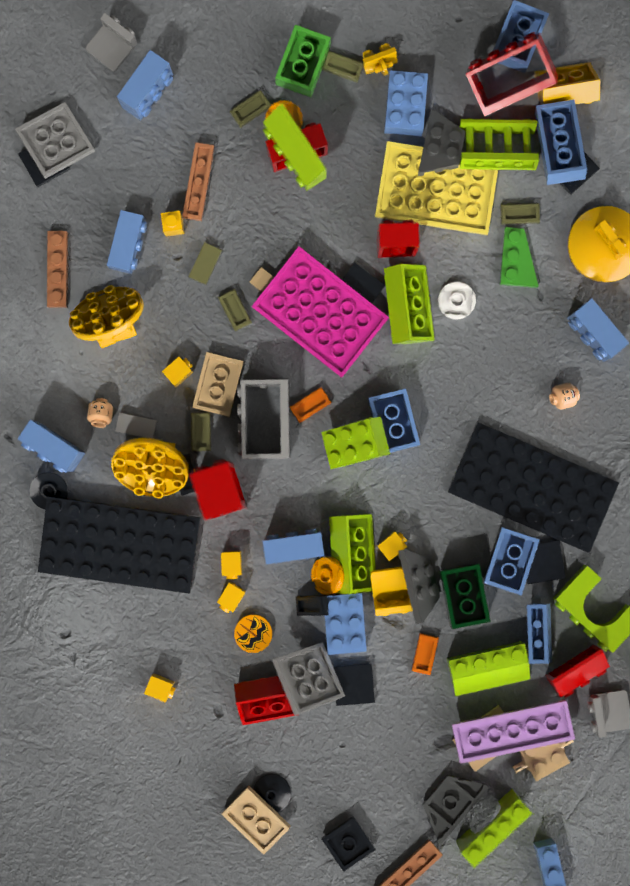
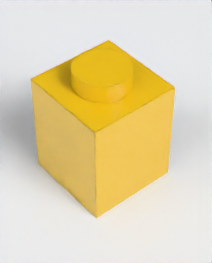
M180 211L161 213L162 228L165 236L184 234L183 219Z
M178 357L162 372L177 387L193 373L190 369L193 366L186 358L182 360Z
M394 531L376 546L390 561L399 554V550L407 548L405 544L407 540L401 532L397 534Z
M241 551L221 552L222 576H226V579H238V575H242Z
M229 582L217 601L220 604L219 608L227 613L230 611L234 612L246 591Z
M153 673L144 694L166 702L168 698L172 699L176 688L173 685L175 682Z

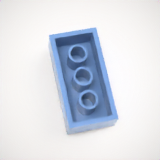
M575 100L536 105L535 120H537V131L547 185L584 180L586 178L587 165Z

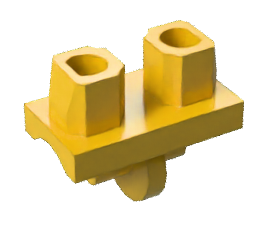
M386 43L379 47L380 53L373 54L372 50L364 51L363 65L366 75L381 71L384 76L388 75L387 69L398 63L395 47L391 48Z

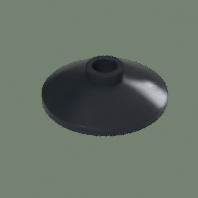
M45 472L33 479L30 484L29 493L34 504L45 509L47 496L67 498L68 487L61 476ZM47 487H52L53 492H48Z
M277 774L262 776L257 780L253 788L276 812L283 810L291 798V789L288 782ZM274 792L275 797L269 798L268 793Z

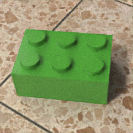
M295 25L275 77L276 85L312 97L331 46V37Z

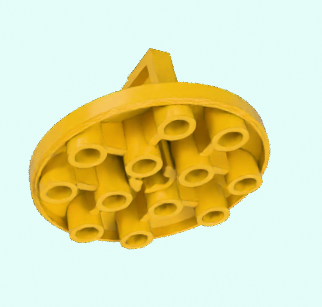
M600 206L588 210L575 221L569 232L567 247L571 262L582 275L593 281L607 283L621 280L630 274V214L613 206Z
M109 285L104 290L96 293H88L86 298L70 312L69 327L72 333L79 339L87 341L97 340L101 349L120 340L136 336L137 333L133 324L143 311L144 303L142 297L133 288L114 287L113 285Z
M136 438L128 440L117 447L111 461L114 477L138 496L146 495L162 498L163 496L174 494L184 487L189 475L187 460L176 449V443L163 442L157 439Z

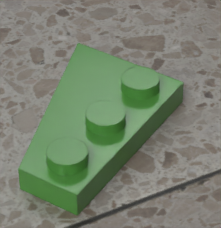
M505 227L500 285L538 288L525 230L523 228Z

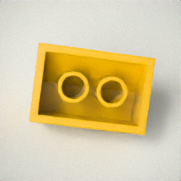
M590 62L555 68L558 74L557 83L537 92L541 105L575 100V104H589L600 100V78ZM547 69L534 71V76L537 77L546 73Z

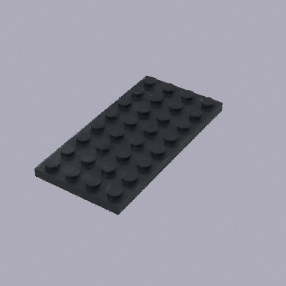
M477 422L447 493L590 553L619 482Z
M47 496L38 572L190 594L200 517Z

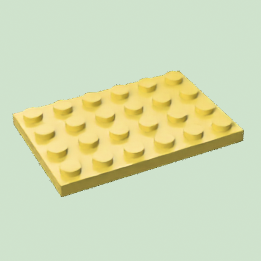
M387 141L375 213L376 218L401 222L403 220H414V223H419V225L488 235L498 170L460 169L459 163V167L456 169H445L437 173L431 171L424 173L423 176H418L423 147Z

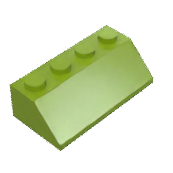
M280 104L263 121L264 129L262 131L268 140L272 139L275 143L273 147L279 156L283 155L285 158L284 164L290 172L293 171L297 176L295 180L299 187H304L308 191L326 179V168L284 105Z
M398 264L384 268L392 344L435 341L426 265Z
M372 514L329 517L331 557L336 558L340 562L344 571V583L342 588L335 594H355L372 591L370 573L376 570Z
M522 641L447 658L455 696L530 679L529 660L525 643Z

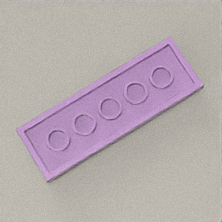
M566 700L452 724L460 764L575 740Z

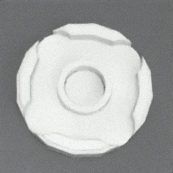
M460 281L450 282L445 285L438 296L440 311L447 318L454 320L469 316L476 304L474 291L469 285Z

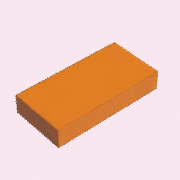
M320 387L289 408L298 422L301 423L332 402L323 388Z
M419 633L411 671L431 675L439 637Z

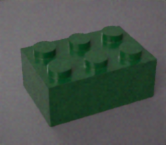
M475 563L439 570L450 628L456 629L491 622L480 564Z

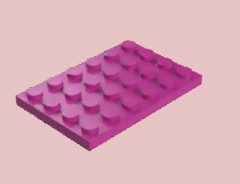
M299 246L251 306L341 378L389 318Z

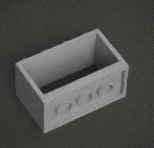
M288 379L241 380V385H237V395L241 398V404H238V416L241 417V424H238V435L242 436V443H238V455H242V459H290ZM247 387H280L281 454H248Z

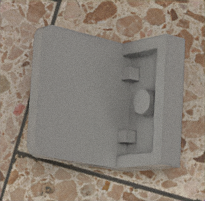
M104 13L100 18L103 26L87 44L86 51L108 69L116 71L138 43L134 36L135 33L129 27H122L120 21L115 16H108Z
M625 690L588 695L587 708L592 717V721H590L592 733L600 738L606 737V732L630 729V706L628 694Z

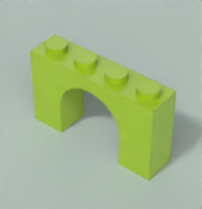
M583 565L553 597L556 601L554 605L562 612L566 610L570 614L569 619L574 624L578 625L580 623L585 628L583 632L591 639L595 637L599 641L597 645L606 652L608 650L614 653L630 635V605L625 604L607 623H592L585 615L584 600L601 578L589 566Z
M513 789L498 801L501 809L485 828L477 833H474L469 828L456 840L460 853L474 868L532 814L526 803Z

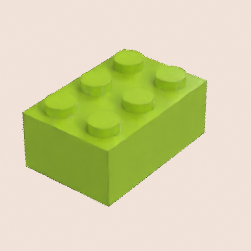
M381 417L369 418L321 432L330 470L390 455Z

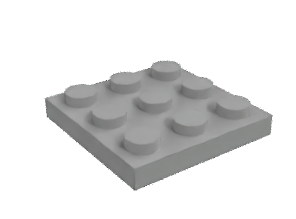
M65 102L15 129L45 179L95 152Z
M323 642L272 660L295 716L345 696Z

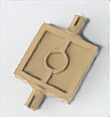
M570 740L519 751L522 762L512 767L516 774L527 768L535 781H538L570 763L565 754L564 747L574 741Z

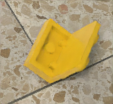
M402 567L371 571L376 616L411 612L412 606Z

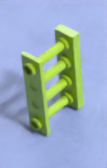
M461 119L459 127L466 131V152L461 153L460 169H537L539 153L531 152V134H535L537 120ZM473 133H485V152H474ZM492 133L504 134V153L493 152ZM512 134H523L524 153L512 152Z

